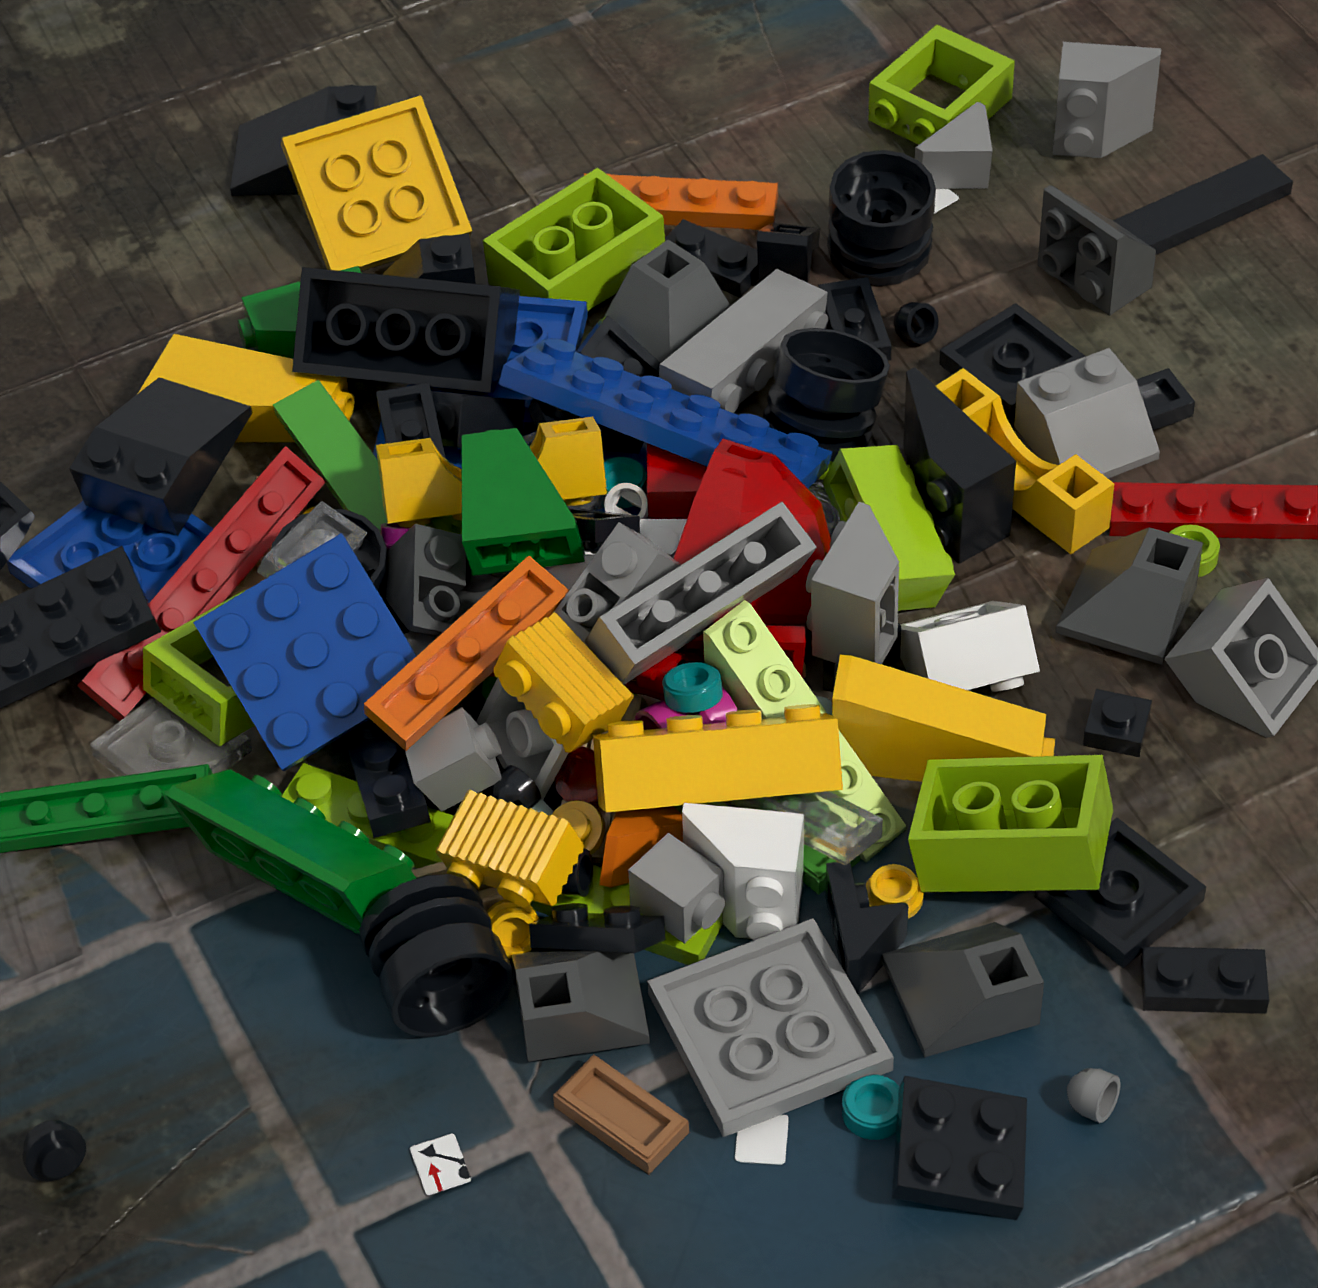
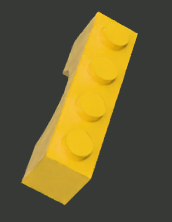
M964 368L936 385L943 394L1016 460L1013 510L1070 555L1110 528L1114 483L1076 454L1060 465L1048 463L1037 457L1021 442L1012 429L1005 415L1000 396Z
M594 417L539 423L535 438L529 448L565 504L568 506L584 505L594 500L593 496L607 494L601 430ZM431 438L376 445L383 507L388 524L398 522L400 527L411 528L414 524L424 526L431 522V518L452 515L456 520H462V469L447 461L439 453Z

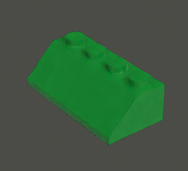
M228 769L173 785L166 793V797L210 853L359 935V928L365 913L382 895L402 883L417 879L411 871L415 864L399 849L388 844L382 850L370 844L368 837L352 824L346 821H341L338 826L325 820V815L313 804L299 797L294 803L283 798L281 791L275 785L259 775H254L250 780Z

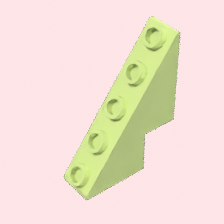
M746 600L703 631L704 663L718 669L721 675L722 686L731 696L738 711L761 710L762 719L785 717L784 707L817 704L820 705V714L827 713L752 605ZM839 730L843 790L794 794L792 796L859 847L860 858L868 862L905 831L906 824Z

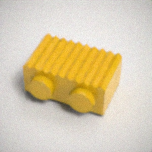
M555 612L549 618L545 617L541 622L537 621L532 627L529 626L524 632L520 631L516 636H512L506 642L493 669L495 677H499L503 689L509 695L517 697L518 702H524L526 710L532 711L533 718L538 720L542 731L548 737L556 739L557 744H563L564 751L568 753L591 741L594 734L606 732L608 730L607 724L620 722L634 697L630 690Z
M470 789L465 794L435 852L447 867L448 871L446 874L466 878L478 890L481 884L496 888L503 898L522 907H529L532 900L554 906L557 904V896L562 894L563 885L567 884L568 875L573 873V865L578 863V856L583 853L584 844L569 821L562 817L557 818L552 814L547 815L542 811L537 812L532 808L527 809L522 805L517 806L512 802L507 803L501 798L497 800L491 795L487 797L481 792L477 794Z

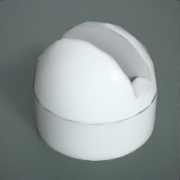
M621 483L614 486L608 492L604 504L605 512L631 515L616 506L622 497L632 505L641 508L640 513L637 515L640 516V519H647V494L640 487L632 483Z

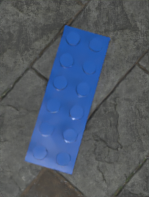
M555 338L543 339L503 365L499 385L582 418L594 417L596 423L704 466H708L714 450L724 438L776 455L808 489L827 471L833 453L819 447L818 441L802 433L786 434L770 428L769 422L762 417L746 413L734 414L720 408V403L708 396L697 394L688 396L671 389L672 385L662 378L655 376L639 377L624 371L623 365L613 359L605 357L591 358L575 352V346L564 340Z

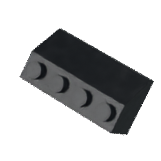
M302 267L292 372L412 385L429 383L431 387L494 393L503 365L506 364L515 343L520 289Z

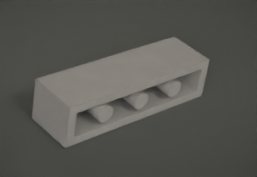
M776 269L660 363L659 378L668 381L672 385L671 389L688 396L695 394L708 396L718 401L720 408L734 413L740 403L753 392L763 389L768 380L773 376L780 345L785 335L798 329L827 328L829 318L825 312L828 292Z
M782 501L601 615L585 639V643L623 684H626L702 635L703 631L744 600L751 603L798 573L817 547Z

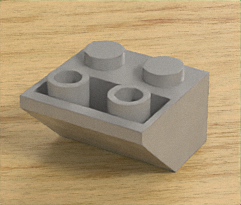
M858 502L847 522L840 521L836 525L830 541V550L823 561L817 559L813 563L806 581V591L811 593V608L807 616L806 628L812 631V655L836 664L839 663V657L842 654L852 655L882 665L897 639L899 560L870 505Z

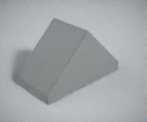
M980 102L975 103L916 147L915 159L920 161L932 174L936 189L988 188L993 150L986 106Z

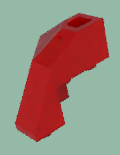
M723 438L714 450L697 490L674 559L681 565L783 501L817 548L798 573L750 604L764 624L806 625L807 616L811 608V593L806 591L808 573L813 563L817 559L823 561L830 550L831 538L822 503L776 455Z

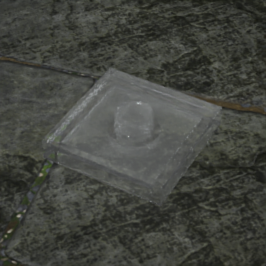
M154 697L90 743L93 756L116 776L209 764L214 774L228 770L253 751L250 738L243 732L219 747Z

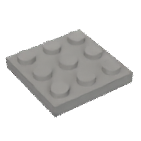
M814 918L648 980V995L723 1137L845 1090L851 1082L862 1077L883 1075L893 1071L894 1057Z

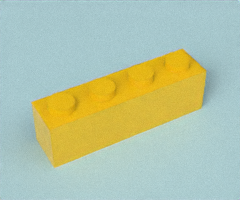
M805 704L784 707L785 717L762 719L761 710H739L725 713L726 722L703 724L701 715L670 717L666 719L667 728L644 730L643 721L607 724L608 733L593 735L598 805L607 813L679 806L684 803L700 804L843 790L838 718L827 713L820 714V705Z

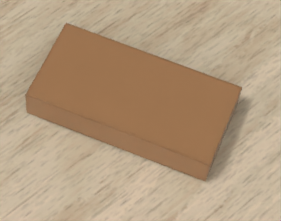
M594 1054L553 1095L554 1107L648 1175L689 1134V1121Z

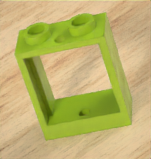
M936 25L869 82L868 120L919 145L977 102L986 106L987 119H989L1012 99L1015 61L940 25ZM929 74L965 90L946 109L909 93Z
M245 590L143 647V690L219 747L255 725L231 685L227 687L199 666V664L210 659L213 655L193 622L243 593Z

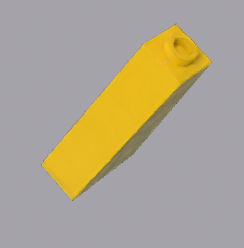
M173 334L138 392L140 393L160 377L251 406L253 413L235 442H295L275 415L273 404L317 380L321 382L348 420H350L354 409V395L349 392L346 377L292 372V358Z
M840 654L832 698V716L838 718V729L871 776L922 782L927 761L933 759L1054 756L1055 738L1044 737L1046 714L852 655Z

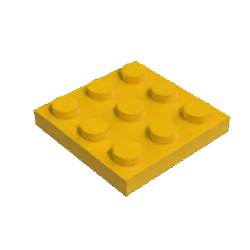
M421 95L286 136L281 140V147L327 270L340 271L359 266L360 270L363 271L398 260L419 239L469 233L470 237L472 233L471 225Z

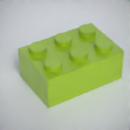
M596 168L483 239L488 284L491 286L520 289L519 296L587 301L588 312L617 293L631 266L665 242L664 217L602 170Z
M1103 755L928 760L908 837L921 892L1099 890L1113 812Z

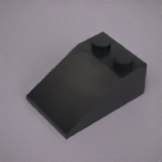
M357 85L326 87L239 125L230 186L231 196L299 195L281 147L282 138L378 109L377 87Z
M914 367L906 371L903 441L906 459L914 474L915 485L926 509L932 514L934 528L944 550L960 564L1010 536L1016 460L918 369Z
M159 377L94 428L69 469L86 506L178 536L253 411L249 405Z

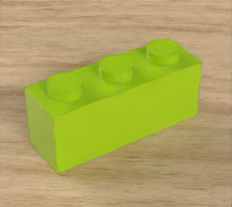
M898 445L840 449L822 482L838 521L847 522L858 502L870 505L899 560L898 611L936 607L955 576L953 562L950 555L943 548L934 528L932 514L926 509L915 485L914 474L911 468L906 465Z

